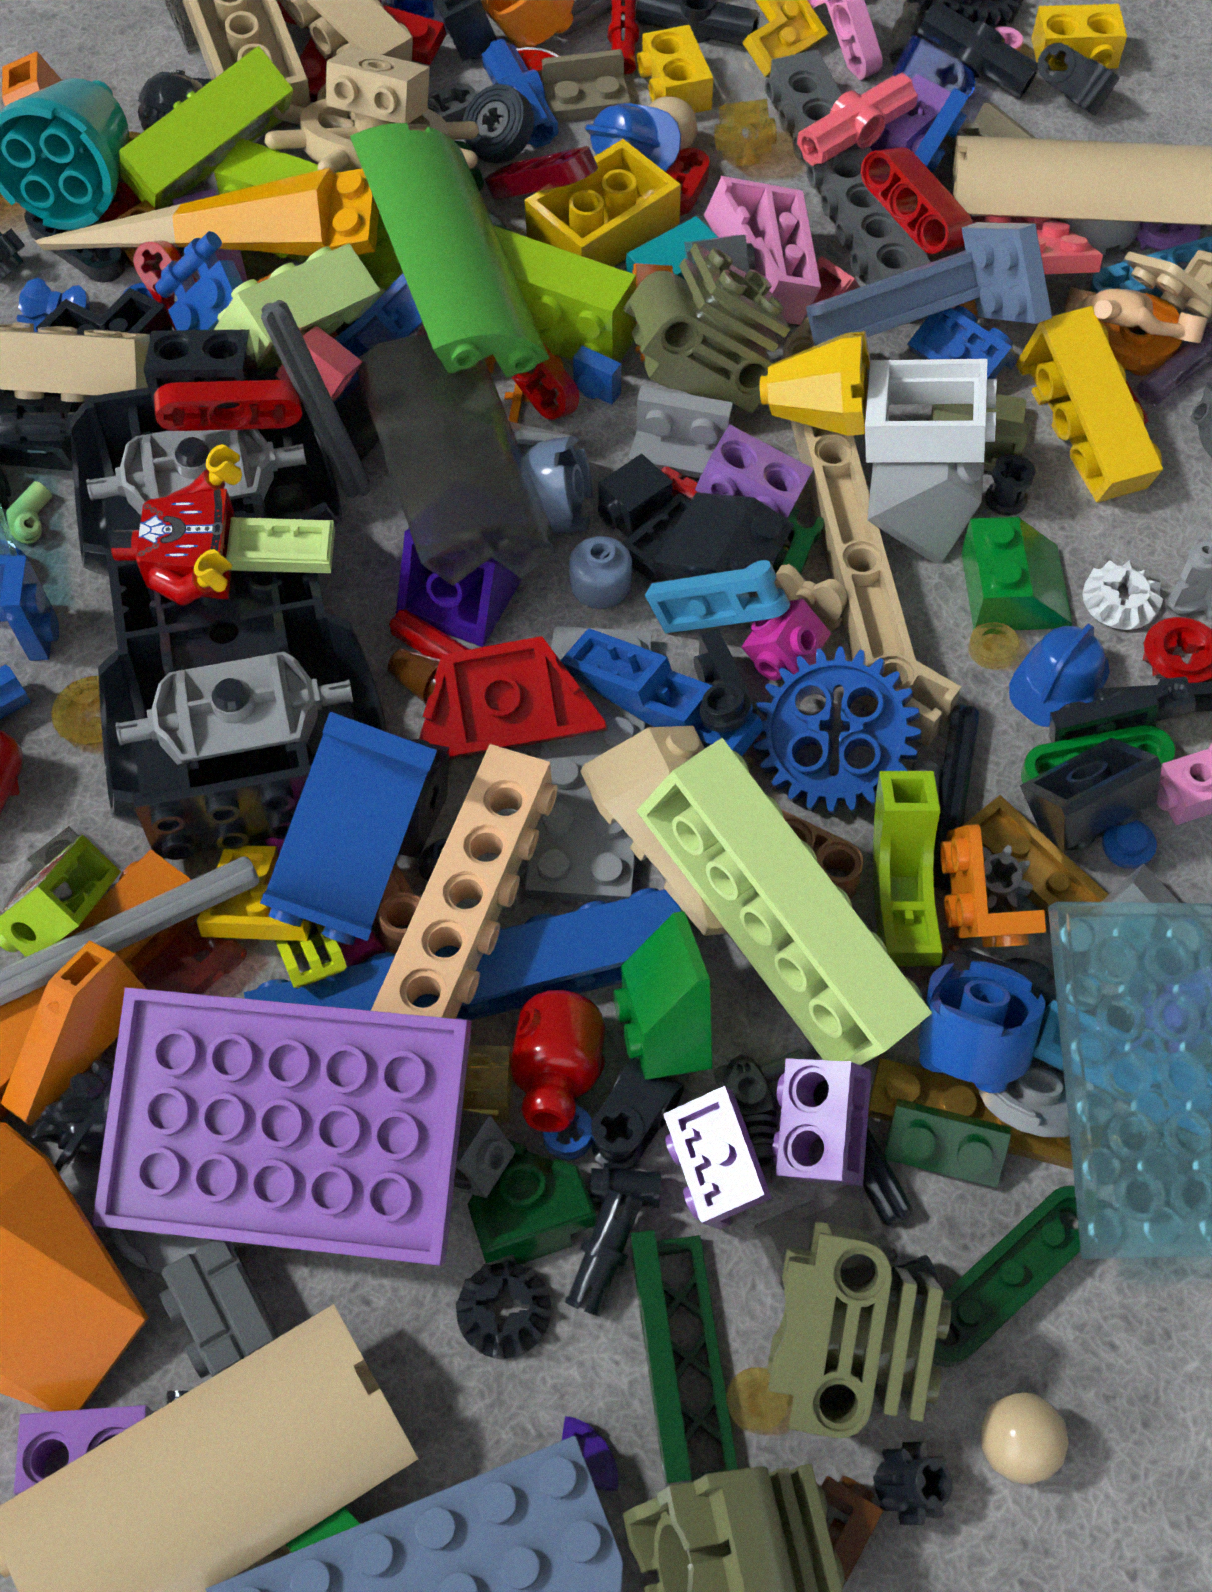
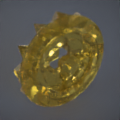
M98 676L85 677L68 685L57 696L52 707V722L60 738L63 737L68 740L75 748L80 745H88L96 750L98 744L102 743L101 717H93L88 722L83 713L86 710L94 712L100 706Z

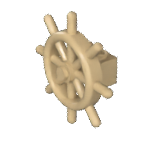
M349 47L327 61L326 99L316 101L305 108L290 104V107L283 114L277 109V105L274 106L273 113L277 119L298 124L300 129L270 131L265 136V143L270 149L303 148L311 159L318 162V170L330 168L333 173L362 168L350 136L371 127L393 123H407L410 130L425 132L429 126L443 132L453 140L473 139L478 135L479 128L473 121L446 122L439 114L428 109L429 66ZM460 148L469 168L475 167L477 164L476 154L473 151Z

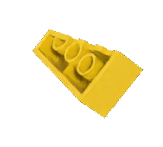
M1093 306L1055 315L1051 319L1040 322L1015 365L1021 375L1031 374L1037 384V387L1032 388L1033 396L1039 405L1048 403L1053 411L1051 425L1058 438L1064 441L1070 440L1073 445L1070 449V458L1096 503L1148 489L1162 472L1163 467L1161 452L1158 446L1152 443L1145 428L1143 411L1140 405L1134 402L1126 384L1124 367L1120 362L1116 361L1108 343L1109 336L1106 326L1098 320Z

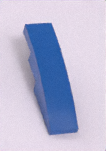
M588 628L560 660L573 677L653 727L694 726L705 749L723 738L731 750L737 752L742 757L764 729L760 715L752 713L749 720L736 730L715 732L708 729L702 722L700 706L703 695L713 685L672 671L667 656Z

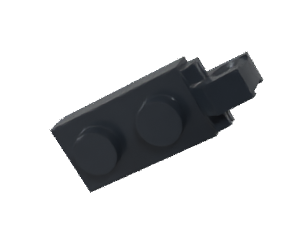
M1186 676L1160 679L1158 684L1153 687L1140 690L1123 689L1113 693L1109 698L1089 703L1072 702L1064 705L1057 711L1050 712L1049 737L1051 743L1141 725L1156 727V721L1194 712L1196 699Z

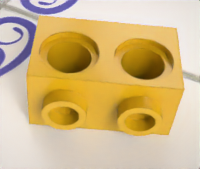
M1119 4L1039 6L1031 40L1037 63L1041 52L1047 46L1053 43H1063L1086 58L1095 60L1107 69H1116L1120 64L1127 33ZM1062 55L1058 60L1051 58L1048 62L1052 70L1062 71L1068 68L1064 62L1065 55Z
M690 25L644 33L642 52L637 53V65L641 78H648L651 102L660 97H675L686 101L692 107L694 113L712 110L713 76Z

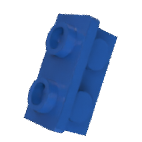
M961 305L955 306L954 309L951 307L929 315L907 343L909 350L923 360L988 359L987 379H995L1004 366L1012 369L1017 363L1012 347L1013 341L996 328L987 331L978 325L977 318Z

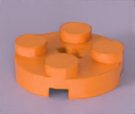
M1144 293L1152 300V314L1159 321L1178 324L1180 314L1174 306L1160 297ZM1101 321L1108 331V343L1116 361L1120 362L1124 369L1139 376L1149 375L1154 369L1162 368L1169 364L1177 356L1183 341L1171 336L1149 334L1146 331L1144 335L1132 333L1131 331L1134 332L1138 328L1143 330L1139 325L1128 327Z

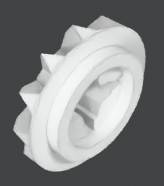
M1109 560L1103 568H1093L1083 587V601L1090 614L1099 622L1121 630L1137 629L1146 626L1157 616L1163 602V598L1160 596L1161 582L1152 581L1149 578V569L1139 571L1132 568L1130 560L1122 566L1115 565ZM1122 583L1126 584L1128 594L1130 595L1124 605H1120L1121 598H1119V591H1117Z

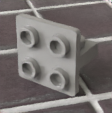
M641 386L637 398V431L629 454V461L642 453L660 470L663 467H670L684 476L700 478L711 454L729 424L734 426L737 407L733 405V402Z

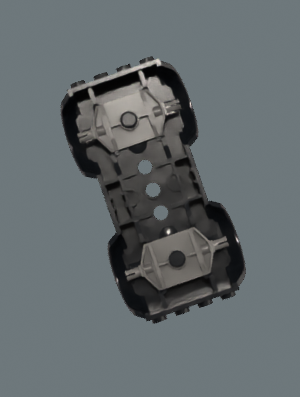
M278 367L257 369L256 380H280L275 376L278 372ZM148 387L84 397V403L70 420L74 494L82 565L90 571L109 576L118 650L98 667L101 730L110 811L112 818L143 828L151 849L163 859L181 860L197 852L217 848L237 849L243 847L248 842L269 838L285 839L324 734L322 732L330 712L388 732L378 690L360 642L349 621L325 612L318 573L231 570L229 599L200 597L187 605H179L146 586L137 561H115L112 556L111 534L113 530H140L143 504L149 499L165 497L191 484L207 469L206 459L208 454L214 447L220 444L228 446L240 455L239 462L234 465L242 471L241 481L235 485H229L225 482L224 488L228 491L236 517L333 520L334 527H336L342 521V509L330 460L302 403V416L300 420L286 428L170 431L157 423ZM218 407V408H221V409H231V408H236V407ZM220 623H231L239 629L237 637L225 644L213 642L209 638V633L213 627Z

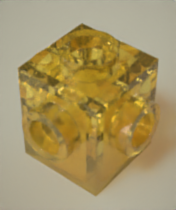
M767 99L727 103L718 108L720 124H715L714 139L717 151L723 152L724 160L735 159L736 167L760 164V155L771 153V144H776L777 140L776 123L774 118H769ZM743 129L748 133V140L743 137Z

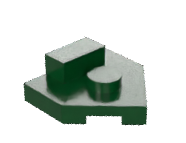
M508 1139L516 1152L487 1198L472 1195L467 1203L486 1264L513 1255L516 1264L520 1265L572 1247L571 1234L595 1226L597 1217L578 1166L560 1159L552 1161L529 1152L527 1146Z

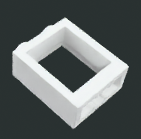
M988 359L870 360L865 421L866 462H984L985 442H995L996 412H986V409L996 408L997 379H987ZM892 404H974L973 421H889V407Z

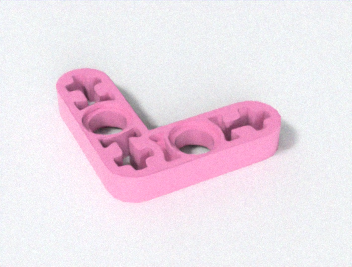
M807 0L812 8L823 3L827 4L846 65L859 80L872 76L881 70L883 58L865 0Z

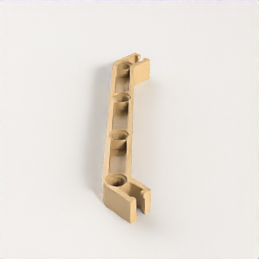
M808 317L785 342L782 360L815 346ZM791 421L800 460L802 463L813 468L806 483L815 518L817 519L819 516L824 519V526L820 537L831 579L841 583L847 594V604L841 617L852 660L861 649L865 652L867 667H870L879 658L884 660L885 669L883 677L896 671L900 673L901 681L895 691L911 688L913 692V698L903 708L915 707L919 708L920 718L908 723L907 726L921 729L922 738L917 741L928 747L938 734L940 719L947 722L951 717L952 709L957 704L962 687L916 661L880 529L867 521L870 494L854 436H847ZM862 696L866 708L873 714L877 709L878 701L870 696Z

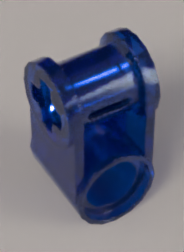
M913 35L910 36L892 73V76L904 73L910 79L919 74L949 92H952L955 87L969 97L975 88V76L971 69L957 58L944 53L938 47ZM949 76L958 77L955 85L946 83Z

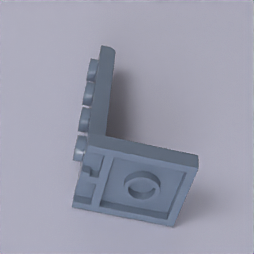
M977 222L962 227L966 251L806 306L814 345L816 346L850 332L866 331V337H870L974 299L976 301L978 317L1033 324L1051 319L1052 314L1036 224Z

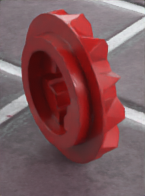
M1185 617L1167 618L1150 628L1143 642L1144 654L1142 661L1150 663L1153 676L1162 675L1167 679L1186 676L1188 683L1212 681L1211 628L1197 620ZM1177 644L1184 653H1192L1188 664L1183 662L1180 655H1172Z

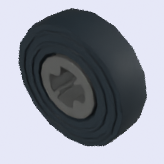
M495 84L484 88L474 96L466 108L463 121L475 122L478 125L479 133L473 139H464L465 143L469 144L472 151L486 162L500 164L512 160L523 151L531 138L534 128V111L528 99L509 85ZM502 117V118H503V121H502V124L499 126V125H498V124H500L499 118ZM497 122V123H498V124H496L497 130L494 131V130H493V127H494V124Z

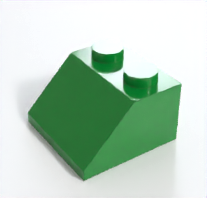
M1020 517L970 519L961 555L974 632L1041 630L1072 626L1073 622L1058 546Z
M685 911L675 912L621 965L622 988L614 989V1004L618 1022L628 1021V1024H624L629 1058L639 1057L645 1080L712 1069L710 978Z

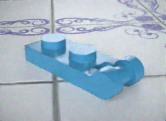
M767 560L757 561L745 569L652 583L645 594L665 634L773 619L783 615L790 607V602L784 590L777 588L774 583L777 576L770 561ZM756 591L758 597L750 598L748 592Z

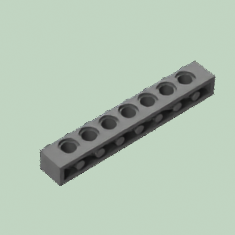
M818 49L775 58L771 61L770 78H767L765 81L766 96L770 104H776L779 110L781 128L783 131L789 130L792 136L795 156L797 159H801L803 154L797 145L798 132L830 114L834 103L842 94ZM854 144L823 164L818 163L814 167L804 160L809 184L811 187L818 188L821 194L823 212L827 217L832 216L836 224L837 240L841 246L846 245L851 254V266L854 274L857 277L862 276L865 284L868 285L931 263L925 251L913 241L863 183L861 164L872 150L870 147L860 148Z

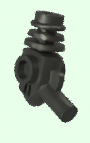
M801 1049L794 1050L761 1066L751 1057L738 1055L731 1059L728 1065L714 1069V1079L718 1087L726 1086L733 1090L761 1168L774 1163L773 1158L775 1155L772 1151V1144L777 1133V1118L775 1116L777 1115L776 1102H778L777 1085L779 1078L785 1073L786 1058L807 1059Z

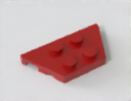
M539 636L441 655L434 677L436 684L433 694L428 697L422 716L425 720L419 739L428 741L431 744L450 747V760L486 753L490 744L510 749L608 731L606 721L545 639Z

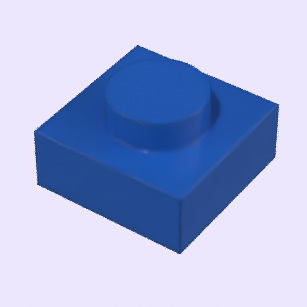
M582 346L573 357V380L580 392L586 397L598 398L612 405L621 394V363Z

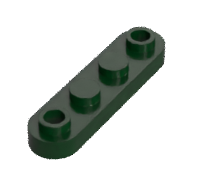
M1063 1186L1054 1190L944 1292L945 1300L951 1301L949 1328L956 1335V1344L945 1346L936 1338L932 1363L942 1367H955L967 1361L1093 1241L1102 1228L1103 1211L1098 1200L1090 1192L1077 1186ZM1062 1212L1073 1214L1078 1220V1228L1068 1229L1060 1222L1059 1214Z

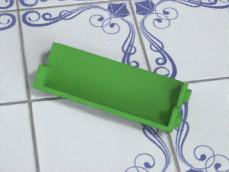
M407 123L380 125L351 135V141L432 348L447 372L455 373L461 369L470 368L478 361L493 354L505 376L512 377L519 373L528 372L537 364L550 359L465 156L454 140L443 132L429 126L425 132L410 130Z

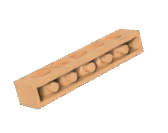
M492 744L489 745L371 1011L456 1019L462 1002L466 1004L471 1003L480 978V973L476 971L483 954L490 955L499 936L500 923L496 921L503 906L511 907L515 900L520 883V877L516 875L522 860L530 861L535 852L539 838V830L536 829L541 814L548 816L555 804L558 786L552 784L549 761ZM507 808L518 810L509 816L497 814L499 811ZM485 853L499 855L495 860L489 862L477 860L479 856ZM465 899L480 901L475 907L470 909L456 907L460 901ZM444 946H455L460 949L455 955L447 958L434 955L437 950ZM425 994H433L439 997L438 1001L429 1007L420 1008L413 1005L418 997Z

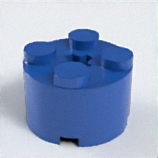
M971 961L969 970L953 971L954 963L943 965L932 974L928 986L925 1004L932 1014L920 1023L917 1038L920 1049V1064L930 1071L944 1072L955 1078L973 1082L978 1089L984 1092H1004L1007 1089L1008 1082L1019 1079L1030 1068L1045 1010V1000L1042 994L1037 999L1030 992L1032 982L1025 976L1004 966L988 962Z

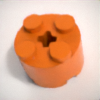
M481 0L485 12L512 44L518 48L537 47L538 44L546 41L555 33L566 31L574 19L571 13L574 0Z

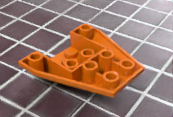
M3 1122L0 1123V1393L49 1412L82 1410L149 1317L50 1158L7 1123Z

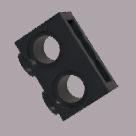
M249 329L174 330L151 332L143 371L155 408L154 394L163 385L175 382L255 381L258 367ZM228 402L219 404L217 407H238L240 404Z

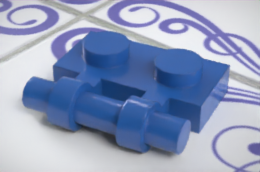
M208 231L202 238H194L184 248V256L179 261H171L161 271L162 278L155 284L157 293L164 298H169L175 292L178 301L168 311L176 330H214L219 322L217 316L229 306L233 299L231 293L243 283L234 261H218L215 252L222 246V241L212 231ZM198 270L201 278L195 283L192 274Z

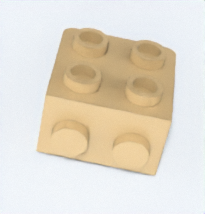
M1198 250L1185 270L1172 262L1130 251L1127 253L1123 260L1134 269L1130 275L1136 281L1151 289L1154 287L1158 288L1163 292L1160 298L1169 302L1178 312H1183L1187 308L1196 316L1210 318L1212 315V253Z

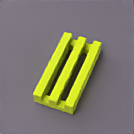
M315 923L318 932L309 935L307 941L288 943L287 940H275L293 988L296 987L298 989L345 971V968H347L337 941L322 935L323 925ZM321 945H324L331 962L323 965L315 949ZM304 952L311 969L300 973L294 955Z

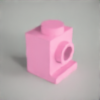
M1212 743L1206 750L1161 764L1157 805L1163 811L1169 812L1175 825L1212 814Z

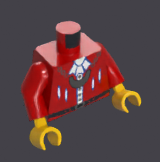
M217 445L207 456V469L191 484L165 497L146 501L142 507L140 530H113L111 534L113 559L115 561H137L146 586L179 605H187L200 597L229 599L233 564L226 559L231 517L236 516L228 491L224 488L225 482L229 485H235L241 481L242 471L234 465L239 462L240 455L226 445Z

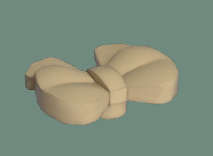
M790 564L781 565L774 581L776 587L784 590L789 601L803 598L829 631L838 628L843 621L840 615L847 604V594L844 586L834 579H827L815 585L811 581H804L796 568Z

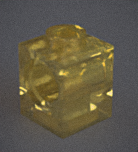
M469 1045L462 1109L489 1114L495 1122H510L512 1091L510 1046Z

